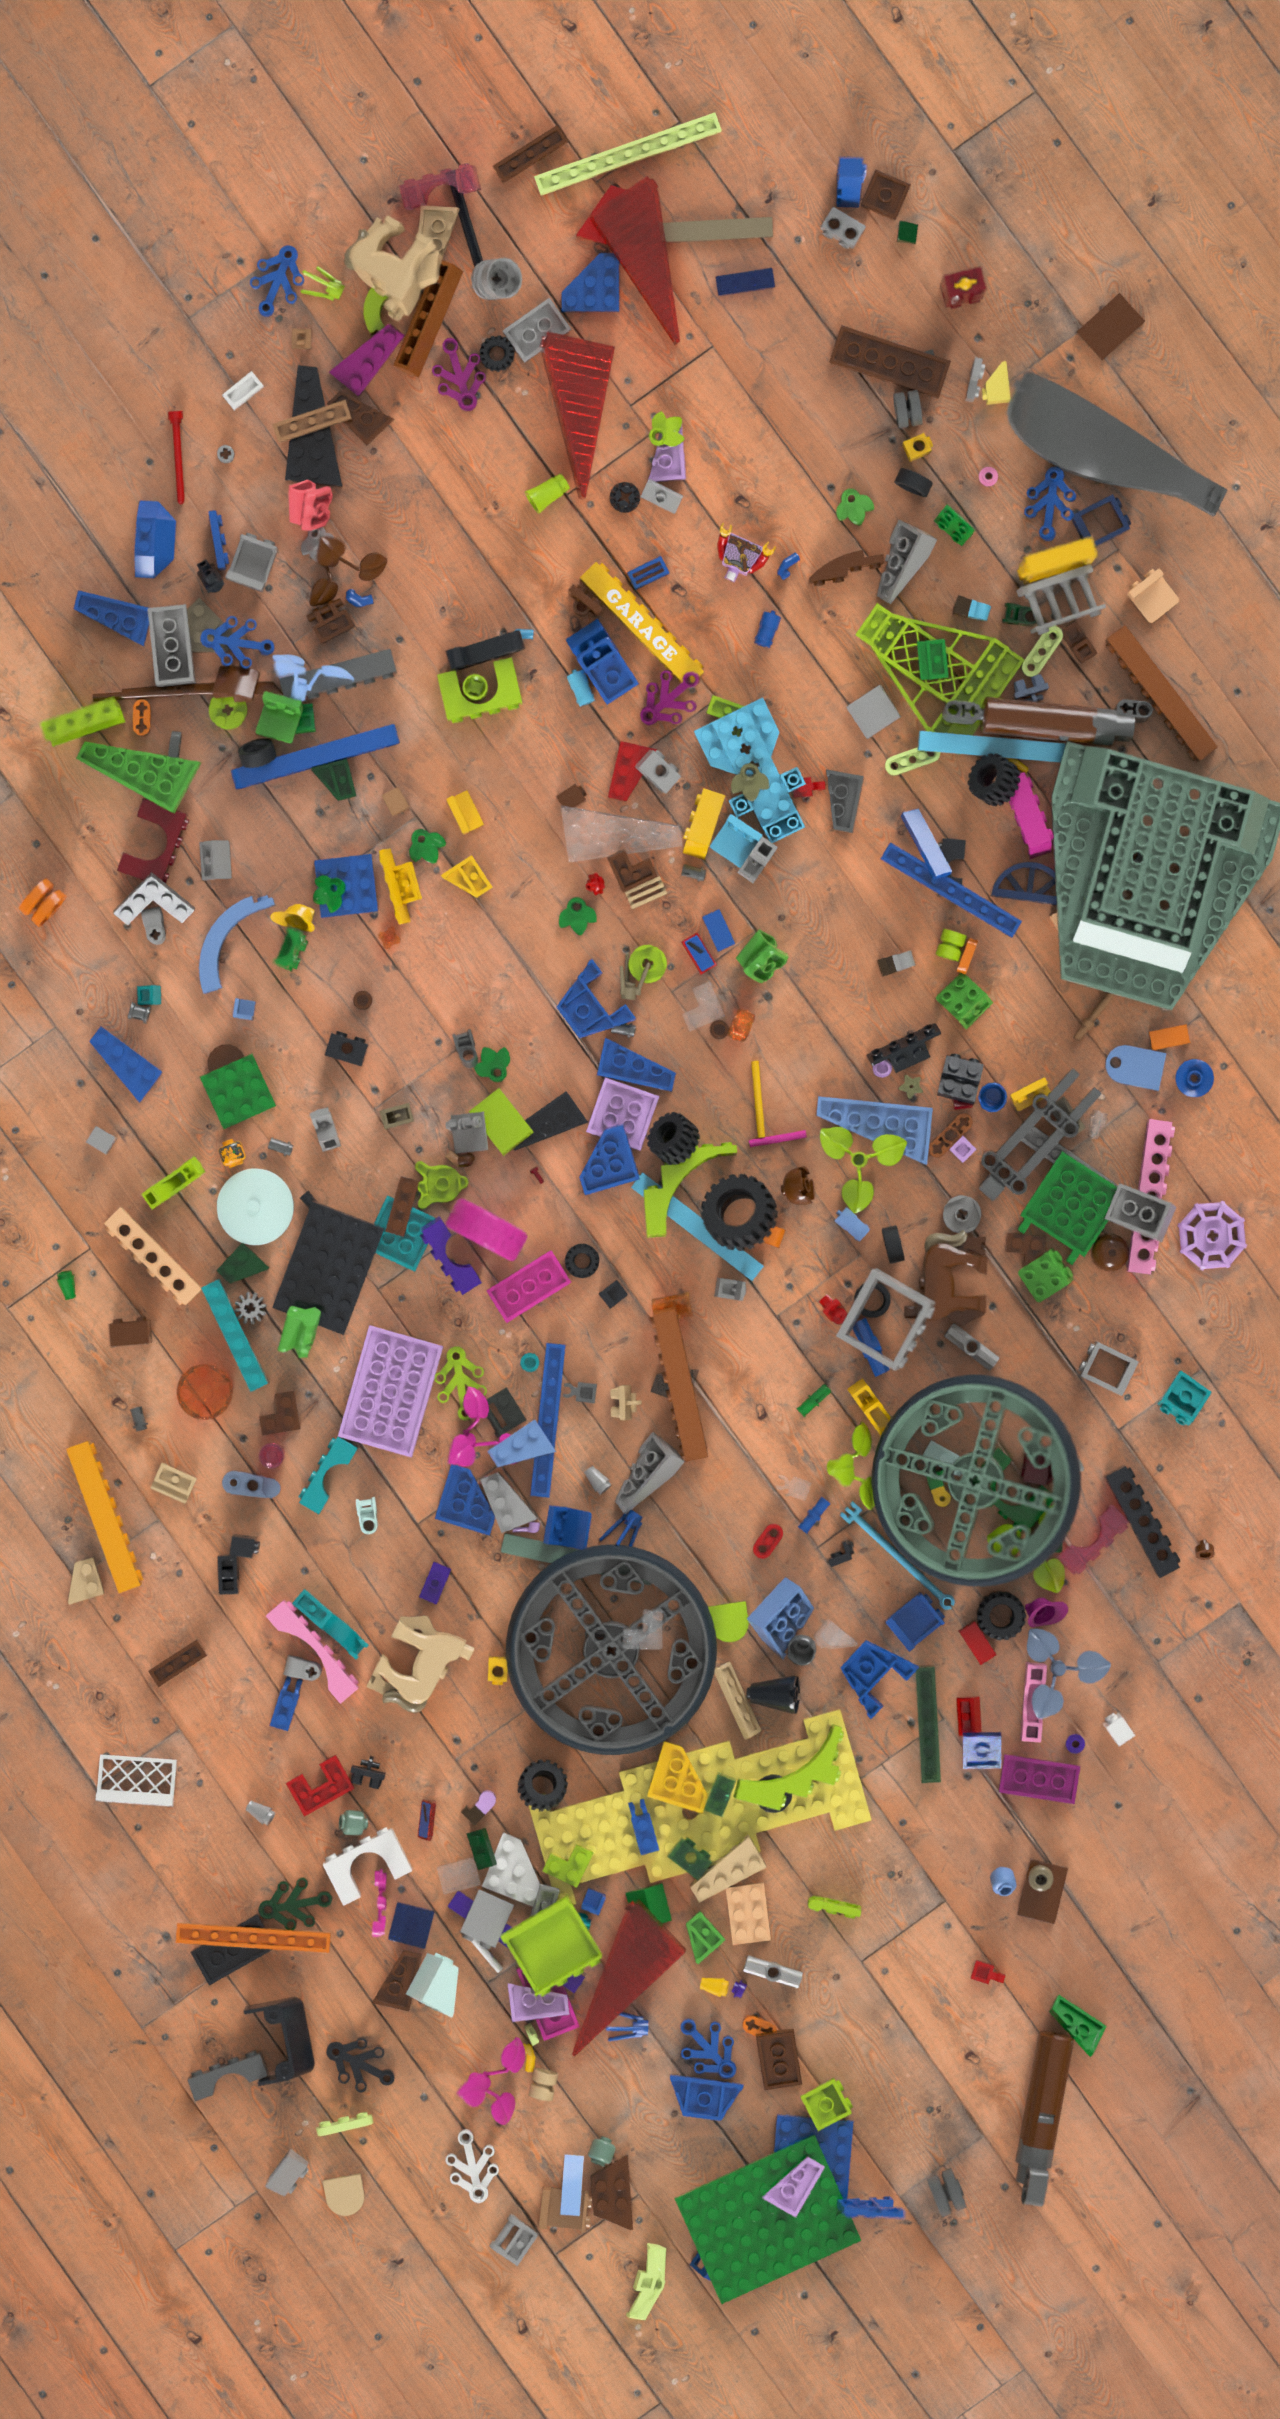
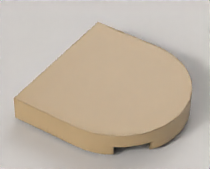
M361 2173L323 2180L326 2202L334 2213L341 2216H349L361 2208L364 2202Z

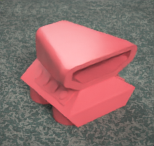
M310 480L290 485L289 521L300 525L302 530L308 531L326 526L330 518V510L328 508L333 498L331 488L325 486L316 489V484Z

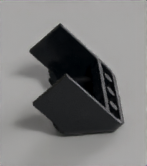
M290 1997L245 2006L244 2015L263 2011L264 2018L268 2023H281L288 2061L280 2062L276 2066L275 2075L259 2079L258 2086L288 2081L313 2070L315 2059L304 2003L300 1998Z

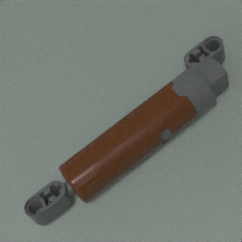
M986 697L983 700L982 709L973 702L950 701L944 707L942 717L946 722L973 724L980 720L981 731L987 734L1112 746L1114 741L1130 742L1134 736L1135 723L1146 722L1153 709L1148 702L1127 699L1119 701L1113 710ZM948 709H954L956 711V715H951L948 712ZM1138 709H1143L1146 712V715H1141L1138 712Z

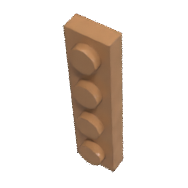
M346 400L272 425L278 443H282L351 420L352 418Z

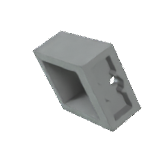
M1095 1341V1344L1091 1343L1086 1353L1089 1356L1086 1362L1082 1361L1078 1369L1081 1372L1079 1376L1123 1396L1139 1361ZM1099 1348L1128 1362L1116 1388L1087 1374Z

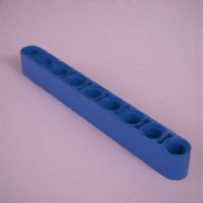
M395 724L278 756L272 762L261 767L245 768L243 766L231 770L235 789H242L306 771L313 767L397 745L400 741Z

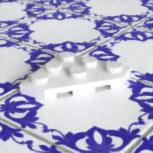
M503 1832L494 1854L497 1865L489 1867L482 1887L533 1907L540 1882L522 1840Z

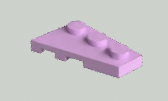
M681 426L678 433L683 436V428ZM659 433L658 440L662 438L661 433ZM684 441L674 447H669L666 444L657 446L648 480L665 482L686 479Z
M508 1983L512 2022L570 2015L567 1995L549 1992L542 1997L540 1994L535 1996L533 1988Z
M807 2156L762 2198L796 2217L825 2168L824 2165Z

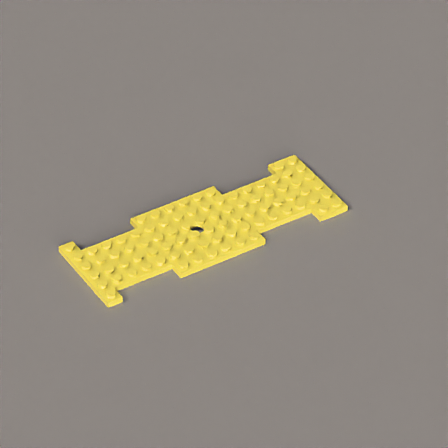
M838 1709L803 1719L808 1735L806 1739L739 1758H734L730 1740L686 1752L708 1794L703 1812L697 1813V1816L693 1819H686L683 1816L682 1807L647 1797L658 1761L619 1771L623 1791L552 1811L544 1809L543 1812H539L537 1808L534 1811L531 1809L532 1806L529 1805L545 1864L550 1853L568 1861L577 1844L594 1852L579 1883L642 1865L646 1866L650 1883L715 1865L716 1861L728 1854L733 1846L743 1841L747 1834H749L757 1850L761 1852L756 1833L830 1812L835 1831L871 1821L841 1710ZM832 1724L842 1727L841 1731L844 1732L841 1743L838 1742L836 1750H839L838 1757L832 1763L839 1766L841 1774L839 1781H835L834 1785L812 1780L811 1783H814L811 1795L808 1794L807 1798L792 1794L790 1804L783 1811L777 1813L766 1812L757 1804L733 1797L738 1778L759 1781L764 1776L770 1774L786 1776L798 1770L813 1758L825 1742ZM641 1799H644L647 1811L650 1813L659 1846V1851L644 1855L640 1854L628 1803L633 1802L636 1816L643 1814L640 1807ZM548 1874L551 1886L560 1890L557 1901L568 1895L572 1904L575 1905L576 1900L572 1885Z

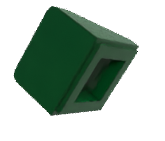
M899 221L897 242L916 244L918 224Z

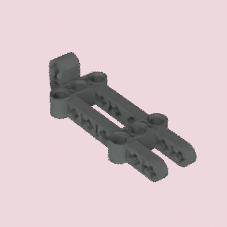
M1074 1068L1065 1075L1048 1095L1037 1094L1034 1097L1033 1107L1035 1110L997 1152L989 1150L982 1155V1165L990 1174L980 1184L978 1189L992 1201L1000 1195L1005 1186L1014 1194H1023L1027 1190L1026 1177L1063 1136L1071 1138L1077 1135L1079 1131L1077 1121L1102 1093L1094 1087L1069 1115L1055 1102L1080 1075ZM1038 1098H1044L1047 1101V1105L1039 1108L1036 1105V1101ZM1055 1110L1061 1113V1118L1057 1121L1052 1120L1050 1117L1051 1112ZM1044 1117L1056 1129L1017 1172L1004 1159L1034 1125ZM1067 1124H1074L1076 1130L1073 1133H1067L1065 1131ZM993 1155L996 1161L994 1164L988 1165L984 1160L985 1157ZM1007 1168L1010 1174L1008 1177H1001L999 1170ZM1015 1181H1022L1024 1188L1016 1190L1013 1187Z

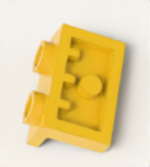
M1045 1077L1009 1095L1017 1111L1033 1105V1099L1037 1094L1048 1095L1051 1092ZM1038 1098L1036 1103L1044 1098Z

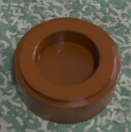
M359 991L353 998L355 1007L360 1010L370 1008L373 1002L372 996L367 991Z

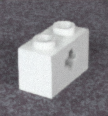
M1112 1713L1105 1718L1106 1722L1103 1725L1118 1746H1121L1135 1736L1119 1713L1116 1715Z

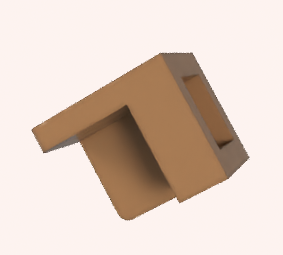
M399 787L381 795L393 817L410 808Z

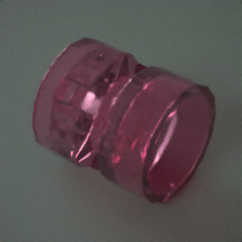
M268 1443L259 1452V1460L267 1468H276L285 1459V1450L278 1443Z

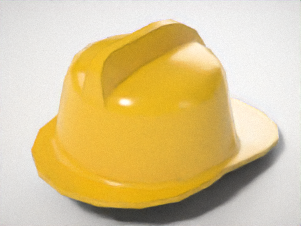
M294 904L288 907L285 912L278 911L271 914V919L281 926L296 928L306 932H312L315 929L312 924L315 911L305 905Z

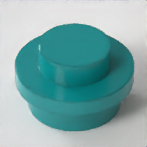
M533 1353L523 1355L520 1361L522 1369L526 1372L537 1370L540 1363L539 1358Z

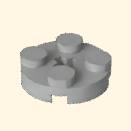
M964 1195L955 1196L944 1206V1223L953 1232L960 1233L964 1230L966 1233H969L978 1226L981 1219V1209L979 1204L971 1197ZM960 1209L967 1211L964 1220L957 1218L958 1210Z

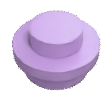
M888 1060L873 1066L874 1074L881 1078L887 1077L892 1071V1065Z

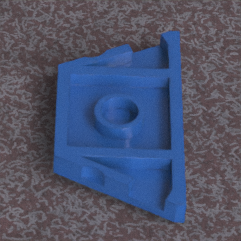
M670 2074V2080L682 2115L687 2117L721 2121L744 2086L740 2083Z

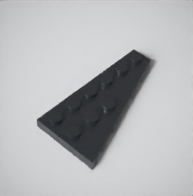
M298 365L292 417L325 407L317 367ZM330 427L289 441L285 481L302 482L310 480L319 485L343 487Z

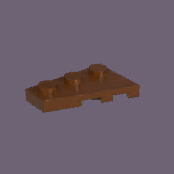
M341 390L327 403V405L346 400L352 419L344 423L366 446L394 421V418L364 404Z

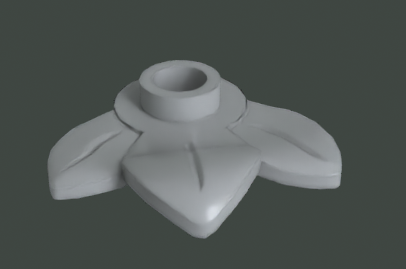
M323 527L309 531L308 537L301 545L302 555L309 554L316 561L319 537H333V535L326 533Z

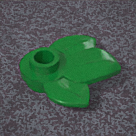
M417 829L411 835L412 845L409 849V855L414 862L423 858L429 863H436L438 860V848L445 846L446 841L437 832L428 833L425 829ZM423 835L424 841L419 842L418 837Z
M327 875L317 877L314 881L318 889L313 894V902L318 905L327 904L330 913L337 911L342 905V895L346 889L344 881L340 878L331 879ZM334 884L337 886V891L334 890Z
M579 897L569 900L567 908L559 915L560 928L571 926L573 931L579 936L585 932L587 923L597 922L594 909L586 906L585 901ZM575 903L581 906L578 911L573 909Z
M483 1047L481 1052L482 1062L477 1063L474 1067L476 1073L481 1077H489L494 1082L503 1081L507 1076L506 1067L510 1063L508 1050L503 1047L496 1053L491 1048ZM496 1069L501 1071L500 1076L494 1074Z

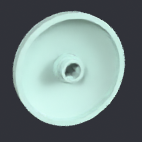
M247 1169L236 1173L223 1185L217 1199V1215L223 1229L233 1239L247 1245H263L276 1240L287 1230L293 1217L294 1201L289 1187L278 1175L264 1169Z

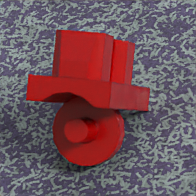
M826 1294L819 1301L824 1308L822 1312L831 1322L842 1325L848 1313L837 1298L832 1300Z

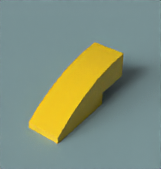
M862 1378L847 1390L881 1436L891 1417Z

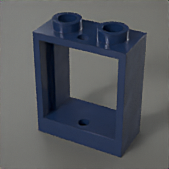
M1113 494L1075 513L1071 519L1081 540L1090 538L1091 535L1082 516L1110 502L1122 528L1093 541L1095 548L1130 530V519L1127 514L1123 515L1120 509L1122 504L1119 498H1115Z

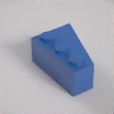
M839 158L836 207L859 208L861 186L866 176V164H863V158Z

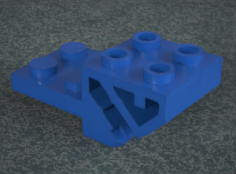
M598 618L565 639L577 657V661L607 705L639 684Z

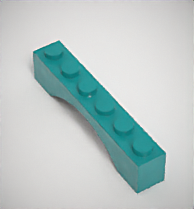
M218 1279L201 1287L250 1392L268 1384L269 1381L248 1342L221 1280Z

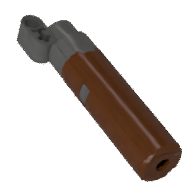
M1040 2031L1038 2033L1015 2159L1019 2163L1016 2181L1023 2184L1022 2204L1042 2207L1045 2201L1049 2178L1047 2169L1052 2166L1074 2039L1071 2036L1059 2032Z

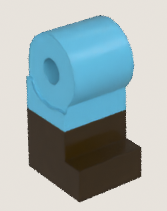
M958 595L952 614L987 621L991 606Z

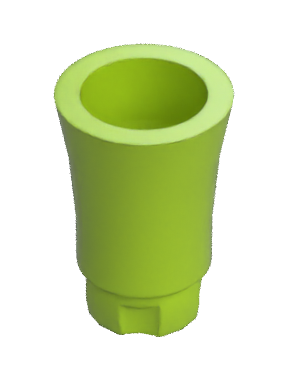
M558 474L554 478L551 477L540 485L525 491V495L534 510L540 514L547 506L563 496V493L567 492L570 487L562 474Z

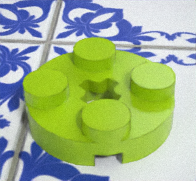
M213 697L209 705L211 720L218 727L225 730L238 728L244 722L248 712L246 702H235L233 697ZM226 705L234 709L229 716H227V713H223Z
M642 945L631 954L628 964L631 975L640 981L645 969L642 966L645 963V959L653 961V965L648 970L644 983H654L664 975L667 960L664 953L657 947Z

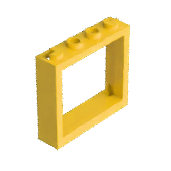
M1092 537L1024 557L1017 570L1020 581L1023 580L1024 584H1028L1091 564L1097 557Z

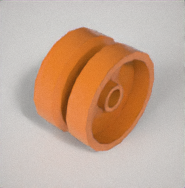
M47 878L42 880L28 894L18 908L25 916L34 912L31 921L38 927H41L49 920L67 898L61 890H56L50 894L54 884Z

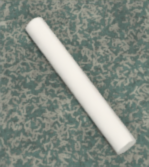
M473 1939L472 1943L496 1972L499 1973L503 1969L501 1964L487 1948L479 1945L480 1941Z

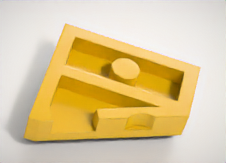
M472 855L441 875L443 879L476 898L493 888Z

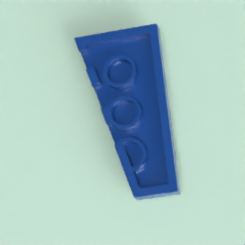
M100 1026L89 1041L139 1103L163 1073L102 1026Z

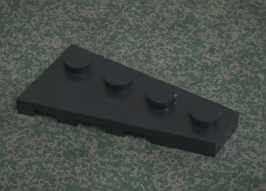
M567 1091L525 1120L534 1133L517 1145L514 1151L588 1123Z

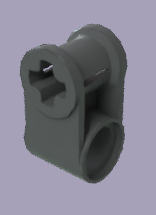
M471 1029L458 1035L452 1034L463 1066L466 1068L475 1067L478 1063V1056ZM468 1054L473 1055L471 1060H465L464 1057Z

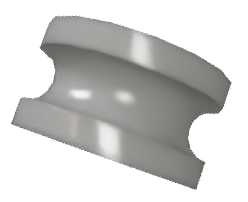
M223 445L218 449L217 457L222 463L227 464L233 461L235 453L230 446ZM225 449H228V452L231 451L228 459L220 456L221 453H224Z

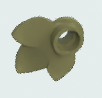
M752 763L743 765L740 769V774L734 776L731 782L732 793L742 791L745 798L750 802H753L758 797L760 789H769L767 776L760 773L758 767ZM751 770L753 775L747 776L746 771Z

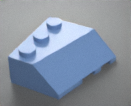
M785 1577L751 1613L747 1620L760 1639L784 1660L787 1655L784 1652L788 1647L789 1641L795 1636L798 1629L803 1628L814 1607L801 1587Z

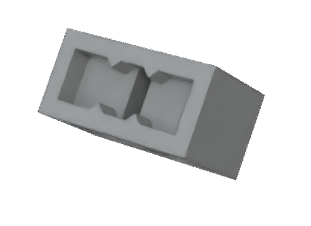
M832 207L820 230L823 231L822 234L827 238L837 239L842 247L854 249L866 226L837 208ZM835 220L839 223V227L832 229L828 223ZM852 230L856 236L853 239H849L845 236V232Z

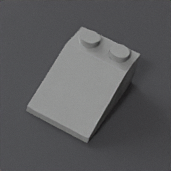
M1119 1183L1105 1219L1162 1243L1176 1206Z

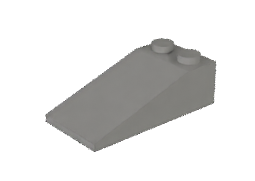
M186 604L148 608L156 686L164 687L196 683Z

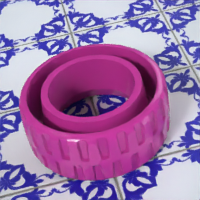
M461 1198L457 1200L446 1221V1226L510 1261H514L517 1258L528 1237L518 1227Z

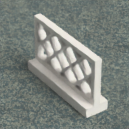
M100 1755L96 1801L174 1807L177 1760ZM104 1759H111L117 1765L109 1773L103 1767ZM125 1761H132L136 1767L127 1774L121 1765ZM134 1761H140L141 1763L137 1765ZM145 1762H151L155 1769L146 1776L140 1769V1766ZM164 1763L172 1764V1772L165 1777L159 1768ZM119 1767L126 1776L116 1783L110 1774ZM138 1769L144 1775V1778L135 1784L129 1776ZM157 1770L164 1779L155 1786L148 1777ZM109 1777L115 1785L110 1790L101 1789L102 1781ZM126 1778L134 1785L129 1791H123L119 1786ZM146 1779L153 1786L147 1793L142 1792L138 1787ZM165 1780L171 1786L170 1794H162L157 1788ZM135 1788H137L139 1792H132V1791H133Z

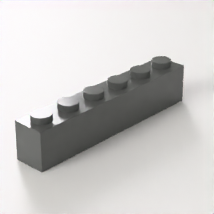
M391 649L330 665L345 669L353 676L354 681L347 678L330 677L320 674L312 685L311 691L307 690L306 697L311 700L319 698L321 693L327 692V695L337 693L339 688L345 687L348 690L357 687L356 684L361 682L367 685L374 683L376 678L382 677L385 680L394 677L393 674L397 673ZM321 668L306 671L304 674H298V678L307 680L309 685L318 669ZM294 675L279 679L283 696L290 698Z

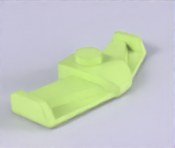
M647 2243L646 2271L638 2270L633 2288L640 2292L630 2311L626 2314L628 2318L646 2320L658 2296L663 2291L666 2282V2248L661 2245Z

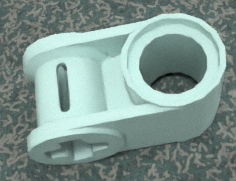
M375 1497L361 1501L356 1499L360 1529L365 1534H372L378 1528ZM371 1505V1507L362 1508V1506ZM371 1520L374 1523L372 1531L365 1530V1521Z

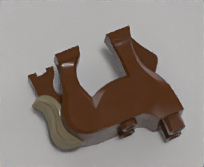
M962 1230L956 1235L934 1233L926 1238L923 1278H919V1289H923L922 1295L936 1302L933 1307L935 1310L930 1319L927 1318L926 1321L948 1317L957 1325L964 1326L986 1313V1294L954 1296V1278L950 1267L963 1264L973 1267L981 1274L987 1275V1256H976L964 1252L966 1250H973L978 1254L985 1255L986 1237H967L966 1232ZM915 1302V1306H904V1318H915L914 1321H916L923 1306Z

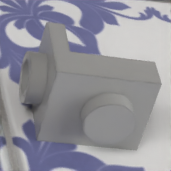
M717 1277L715 1297L743 1301L746 1294V1282Z

